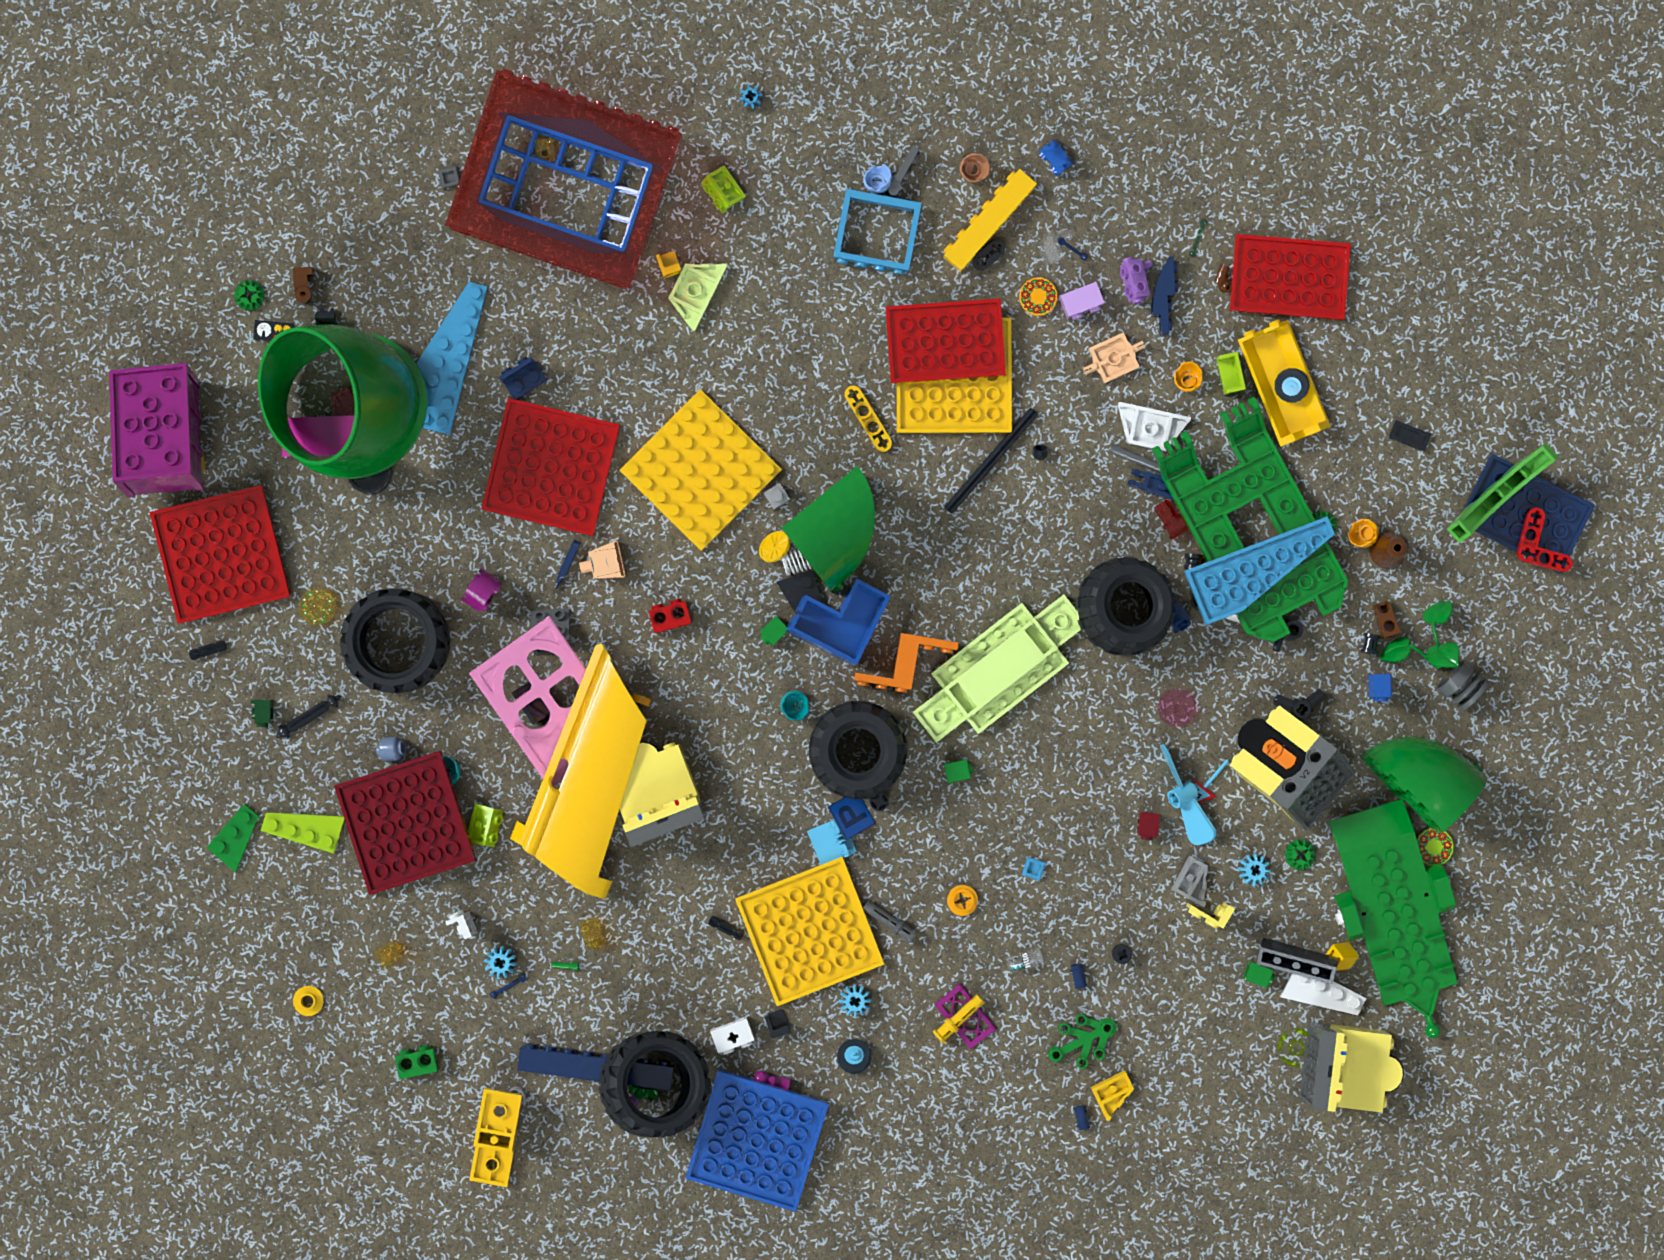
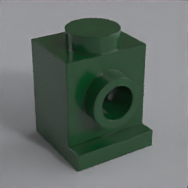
M251 700V704H255V708H252V719H255L257 727H268V723H273V700Z

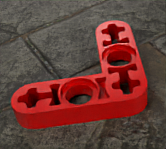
M1540 508L1528 510L1516 551L1518 560L1558 572L1569 571L1573 566L1570 556L1538 547L1545 520L1544 511ZM1535 512L1540 516V519H1536L1534 525H1538V528L1528 526V523L1533 524L1534 518L1531 517V514ZM1529 529L1533 530L1536 534L1534 540L1526 538V532ZM1527 548L1528 553L1536 554L1535 562L1533 561L1534 557L1527 556L1526 558H1524V555L1521 554V552L1525 551ZM1542 553L1549 555V562L1547 564L1540 562L1539 558ZM1564 558L1567 566H1564L1562 569L1561 564L1553 562L1554 560L1561 561Z

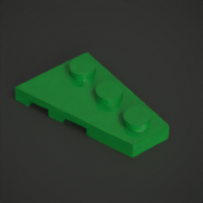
M244 804L206 848L236 873L260 816Z

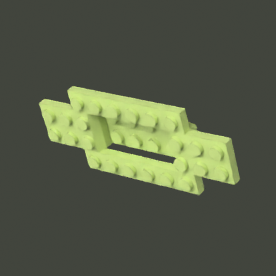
M1064 594L1035 617L1030 614L1023 603L1019 604L931 673L943 689L913 711V714L936 743L966 719L978 734L1069 664L1058 647L1081 630L1077 621L1079 620L1078 611L1075 610Z

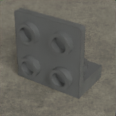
M568 608L531 611V628L543 621L547 616H550L572 648ZM533 650L534 655L554 654L546 650Z

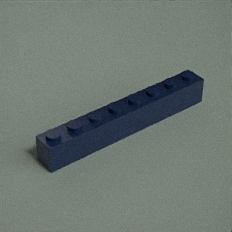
M525 1043V1046L522 1045L520 1047L517 1071L600 1081L601 1068L606 1063L609 1053H602L599 1056L594 1055V1051L589 1050L577 1053L573 1048H564L561 1051L556 1050V1046L545 1045L544 1048H538L535 1043ZM640 1058V1061L636 1060L629 1071L627 1085L670 1091L674 1065H670V1061L659 1060V1063H653L649 1058Z

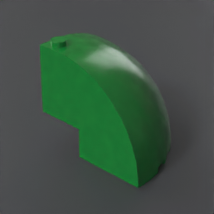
M1415 736L1393 738L1376 744L1360 755L1362 760L1398 799L1405 800L1431 829L1441 832L1446 831L1470 807L1487 782V778L1482 773L1483 770L1477 763L1474 762L1472 764L1453 748L1428 738Z

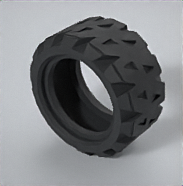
M394 588L377 590L359 600L344 619L341 629L342 637L340 639L342 657L345 658V664L352 675L357 677L362 684L373 690L385 693L414 691L431 682L446 663L447 653L450 650L448 625L438 607L428 598L418 593ZM403 609L414 615L421 623L425 633V648L421 658L413 667L404 672L394 674L382 670L372 661L366 647V636L371 623L377 616L388 610Z
M650 1031L634 1034L622 1040L607 1055L606 1063L602 1065L599 1076L601 1087H599L600 1099L606 1107L605 1112L610 1119L624 1131L640 1137L673 1136L694 1124V1120L702 1114L707 1104L705 1100L710 1094L709 1069L704 1057L700 1056L698 1048L688 1039H683L679 1034L668 1031ZM651 1051L661 1053L674 1062L679 1070L682 1085L676 1104L667 1113L658 1117H651L639 1111L632 1103L627 1090V1078L632 1065L642 1055Z

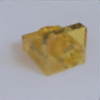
M598 917L579 922L584 944L588 949H599L602 945L606 944Z
M392 940L375 951L374 955L384 969L402 958L404 950L399 942L395 943Z

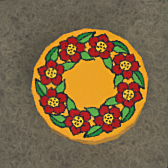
M1033 278L1022 286L1019 293V302L1028 314L1043 316L1055 307L1057 291L1049 280Z

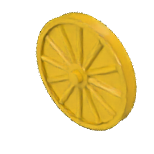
M782 531L770 533L760 544V557L768 563L779 561L787 554L790 548V539Z

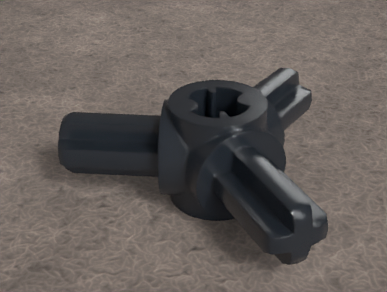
M1317 689L1306 699L1302 697L1300 700L1296 698L1291 700L1277 694L1273 704L1288 710L1291 715L1309 727L1308 719L1311 718L1310 713L1314 711L1313 707L1325 699L1326 696L1321 689ZM1300 704H1302L1301 707H1305V711H1302V715H1300V712H1297V708H1300Z

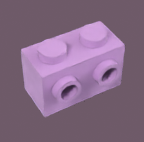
M1097 282L1070 291L1059 297L1067 319H1079L1083 317V313L1090 311V313L1101 310L1100 306L1104 305Z

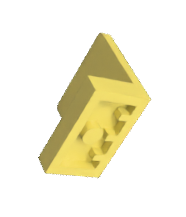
M1189 903L1186 905L1189 908L1188 912L1199 919L1203 916L1206 918L1204 922L1215 929L1218 927L1224 928L1235 908L1226 903L1219 904L1213 913L1216 916L1212 918Z

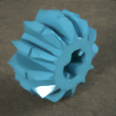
M1256 853L1253 854L1252 859L1249 855H1246L1248 862L1240 860L1244 867H1238V870L1244 871V873H1241L1239 877H1246L1244 880L1245 884L1251 881V885L1255 886L1257 880L1262 885V877L1266 880L1269 879L1265 872L1271 873V869H1265V867L1270 863L1268 861L1263 863L1265 857L1260 856L1258 859ZM1257 865L1258 873H1254V875H1252V870L1250 868L1252 866L1256 867Z
M501 946L500 952L497 947H494V954L490 951L487 953L491 959L487 958L484 960L485 963H490L485 969L493 970L490 976L497 972V979L501 978L502 973L507 978L509 976L508 972L514 973L515 971L510 966H517V962H511V960L516 958V955L509 956L512 949L509 948L505 953L504 946ZM497 958L505 960L504 967L496 964Z
M853 984V991L846 986L848 994L845 992L840 993L842 997L846 998L839 999V1003H846L841 1007V1010L843 1011L848 1008L847 1016L851 1014V1011H854V1017H857V1011L864 1015L865 1012L862 1008L870 1009V1006L865 1004L871 1002V998H865L870 993L866 991L862 994L864 986H861L859 991L856 990V984ZM853 996H854L855 998H858V997H859V998H860V1000H858L859 1004H858V1005H856L855 1003L851 1004V1003H850V1001H852L851 997H853Z

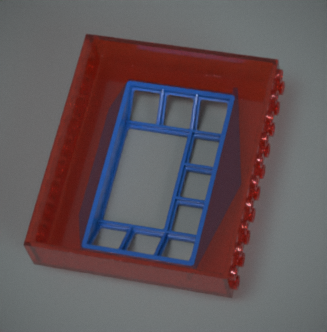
M502 69V71L496 70L445 226L449 230L632 291L683 139L682 133L679 132L680 129L673 126H668V128L662 127L660 122L652 119L649 122L642 119V116L632 113L631 116L627 115L623 109L613 107V109L607 108L605 103L597 100L594 103L587 100V97L576 94V97L569 94V91L562 88L552 89L550 84L539 81V84L534 83L532 78L524 75L517 77L513 74L514 72L507 69ZM511 123L533 132L526 153L504 144ZM540 134L562 142L555 163L532 155ZM569 144L591 152L584 173L561 165ZM502 150L524 159L517 180L495 172ZM598 154L620 162L613 183L590 175ZM530 162L611 189L595 237L514 210ZM626 164L646 169L640 190L619 185ZM492 178L515 187L508 207L486 199ZM618 191L637 196L630 218L610 212ZM607 219L628 224L621 245L601 240Z

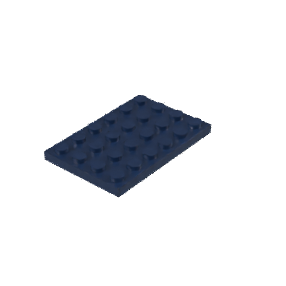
M1490 454L1463 510L1477 500L1489 486L1499 480L1514 464L1494 454ZM1535 476L1491 514L1475 532L1516 552L1527 511L1532 508H1540L1545 513V520L1538 547L1570 556L1595 505ZM1535 512L1531 514V517L1534 518L1533 524L1528 523V526L1538 528V525H1534L1536 519H1540V516ZM1529 529L1526 532V538L1528 540L1535 539V532ZM1527 548L1525 551L1521 552V554H1523L1524 557H1534L1533 561L1535 562L1536 554L1528 553ZM1542 553L1539 558L1540 562L1547 564L1549 562V555ZM1564 558L1561 561L1554 560L1553 562L1561 564L1562 569L1566 565Z

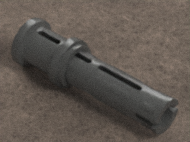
M870 900L863 907L865 912L890 928L892 934H897L906 940L907 944L910 943L918 931L907 926L904 920L899 919L898 921Z

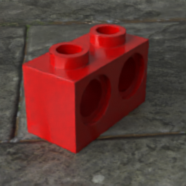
M680 598L670 601L671 605L663 607V604L651 606L652 610L648 611L655 634L692 624L686 601L682 602ZM678 607L684 610L682 618L674 616V610ZM660 612L666 616L665 621L661 624L655 620V616Z

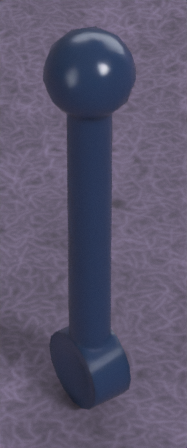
M1063 237L1058 238L1057 242L1059 245H1064L1080 256L1081 260L1088 258L1086 253H1081L1072 247Z
M520 975L519 979L497 991H492L490 997L496 998L498 994L517 983L525 982L526 976Z

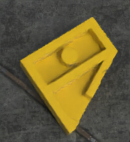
M1125 1070L1090 1087L1107 1121L1112 1118L1111 1115L1117 1108H1120L1124 1103V1099L1134 1090Z

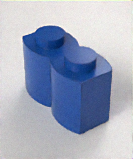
M1392 674L1368 675L1369 698H1373V701H1388V697H1392Z

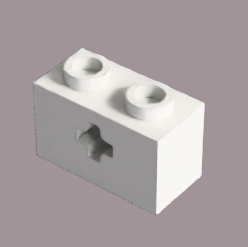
M747 1017L711 1029L710 1031L717 1052H723V1055L733 1052L737 1046L741 1045V1048L752 1045L751 1041L755 1040ZM731 1032H733L734 1035L738 1034L736 1041H733V1039H728V1037H730Z

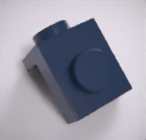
M1176 599V604L1173 605L1175 617L1172 629L1174 633L1184 631L1191 625L1189 615L1178 599Z

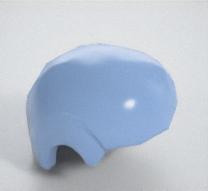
M882 164V166L873 165L864 175L865 188L874 194H881L887 191L893 181L891 169L885 164ZM879 178L882 180V182L873 180Z

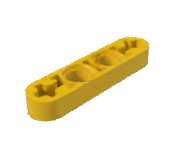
M857 386L848 387L845 391V399L878 451H888L892 446L891 438L864 394ZM849 391H858L856 395L858 400L860 401L862 398L864 402H860L854 407L852 404L856 402L854 398L848 397L850 395ZM860 406H866L869 409V413L866 416L858 414ZM870 422L878 424L879 429L877 432L872 433L868 430ZM881 431L884 433L881 435L882 439L888 440L887 448L885 449L883 446H878L880 443L878 437L875 440L872 437L878 435Z

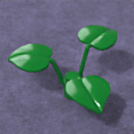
M1451 601L1435 603L1423 613V620L1426 623H1432L1431 626L1436 646H1431L1427 650V654L1415 645L1410 644L1409 638L1400 637L1394 639L1385 647L1380 656V661L1392 663L1403 661L1410 655L1411 649H1414L1436 669L1442 667L1458 668L1460 654L1458 645L1451 642L1440 646L1435 627L1436 623L1443 624L1451 617L1453 612Z

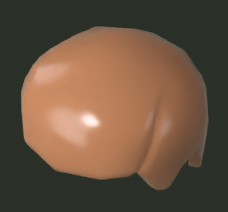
M969 154L960 163V173L968 182H980L988 176L990 171V163L982 154ZM976 165L977 172L972 175L973 167Z

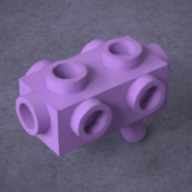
M1125 258L1122 260L1123 264L1120 265V276L1124 281L1125 296L1134 305L1143 303L1144 299L1150 296L1146 270L1152 267L1153 264L1150 260L1142 263L1141 258Z

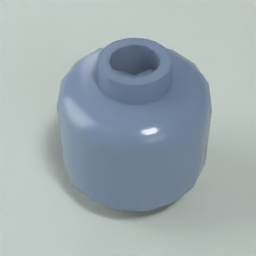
M397 736L382 738L376 747L377 755L384 762L400 761L407 751L405 742Z

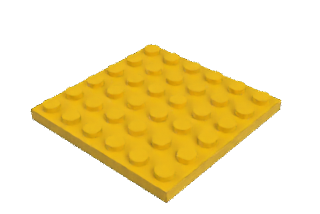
M1002 318L1006 376L896 383L897 433L1012 432L1011 318Z
M700 389L619 471L702 551L782 469Z
M843 856L735 898L777 1006L884 965Z

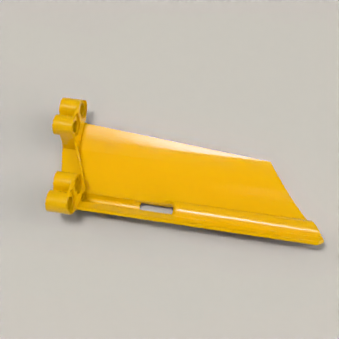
M598 644L594 648L526 824L520 823L517 820L510 839L522 845L526 852L536 857L549 869L572 884L573 887L586 894L606 899L613 881L600 877L599 873L644 731L646 718L625 687L603 644ZM564 758L568 761L569 765L560 788L555 789L551 783L560 760Z

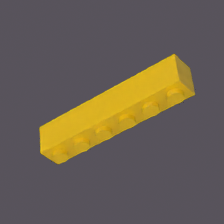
M1021 169L1017 172L1013 171L1007 177V184L1004 187L1002 185L998 187L994 192V199L992 201L988 199L981 207L983 211L980 215L975 214L968 222L971 225L966 230L963 228L957 234L956 238L958 240L954 244L950 243L944 249L945 255L943 258L960 273L1036 187L1037 183Z

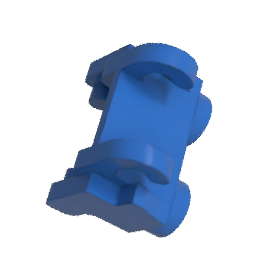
M1054 139L1039 151L1041 158L1051 163L1050 169L1055 176H1058L1075 164L1062 149L1057 139Z

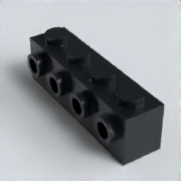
M1263 938L1256 964L1333 984L1339 958Z

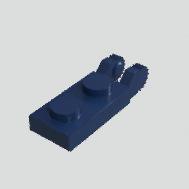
M1132 469L1131 474L1145 478L1143 484L1134 480H1128V486L1174 501L1162 476Z

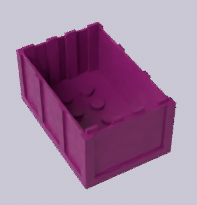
M179 363L110 370L112 479L114 484L127 498L141 494L196 489V491L204 490L201 467L203 449L200 442V421L202 419L201 412L199 411L198 392L200 380L188 364Z

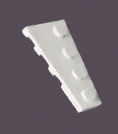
M1291 974L1280 995L1282 998L1353 1015L1359 1014L1366 1000L1365 997L1334 981L1333 984H1328Z

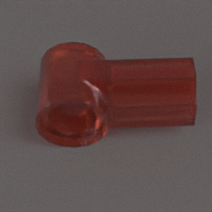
M1168 499L1154 507L1155 512L1163 523L1164 530L1168 531L1171 540L1188 531L1181 516L1177 515Z

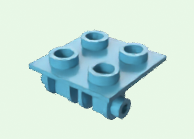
M835 820L807 831L821 865L842 856L848 857L857 852L852 839L845 840Z

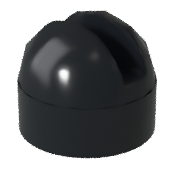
M1042 444L1033 446V457L1039 461L1044 460L1048 455V447Z

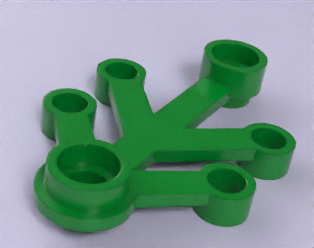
M1084 1014L1076 1015L1075 1022L1079 1026L1086 1024L1096 1028L1091 1032L1071 1027L1067 1023L1059 1024L1058 1030L1062 1035L1070 1034L1079 1038L1062 1047H1051L1048 1051L1049 1059L1053 1062H1059L1063 1059V1055L1083 1045L1080 1057L1076 1060V1065L1080 1069H1085L1088 1066L1087 1058L1093 1039L1100 1036L1098 1046L1093 1051V1056L1097 1060H1102L1105 1057L1104 1049L1107 1039L1113 1036L1117 1029L1116 1023L1112 1019L1103 1018L1097 1021L1086 1017ZM1080 1016L1085 1018L1083 1023L1078 1022ZM1106 1024L1111 1027L1109 1031H1104ZM1066 1025L1068 1027L1067 1031L1062 1032L1061 1026ZM1058 1051L1060 1053L1059 1057L1054 1058L1052 1056L1053 1052ZM1102 1051V1056L1096 1057V1052ZM1081 1059L1085 1060L1084 1066L1078 1064Z

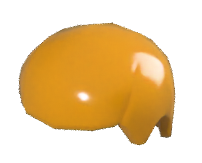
M1192 361L1180 364V367L1174 373V382L1179 390L1187 393L1196 391L1201 386L1203 372L1198 364ZM1185 376H1191V378L1183 381Z
M1360 519L1352 523V527L1348 532L1349 541L1356 547L1361 548L1372 546L1377 541L1379 535L1378 526L1370 519Z

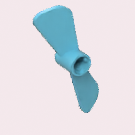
M1164 744L1160 745L1164 758L1178 787L1168 792V800L1173 807L1181 809L1188 839L1194 845H1201L1212 841L1216 837V829L1196 800L1198 796L1196 785L1189 781L1182 784Z

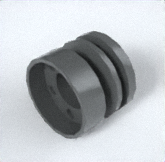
M1466 660L1461 661L1458 668H1453L1450 671L1454 676L1449 681L1443 678L1436 688L1445 698L1455 694L1451 703L1453 705L1459 703L1457 705L1459 711H1464L1478 701L1489 685L1486 679L1480 681L1482 678L1481 674L1471 678L1474 668Z

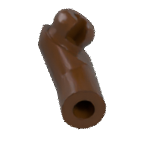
M1221 264L1215 282L1221 292L1228 293L1232 289V285L1226 277L1230 267Z

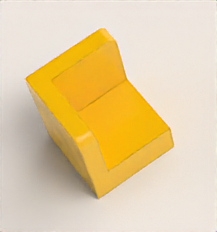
M674 251L661 256L660 254L656 255L664 279L681 273L682 270Z
M1349 942L1333 944L1326 953V955L1339 958L1336 971L1350 969L1359 958L1358 953Z

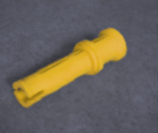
M976 994L952 1018H946L944 1020L945 1023L932 1032L945 1044L946 1039L953 1033H957L958 1027L985 1004L984 1001Z

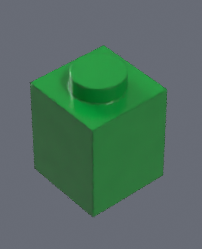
M775 616L760 631L762 634L760 638L767 646L770 643L775 645L787 633L785 631L787 627Z
M967 759L944 763L947 783L970 779V774H973L971 762L967 763Z
M1249 960L1243 979L1267 988L1273 982L1274 974L1272 973L1274 970Z

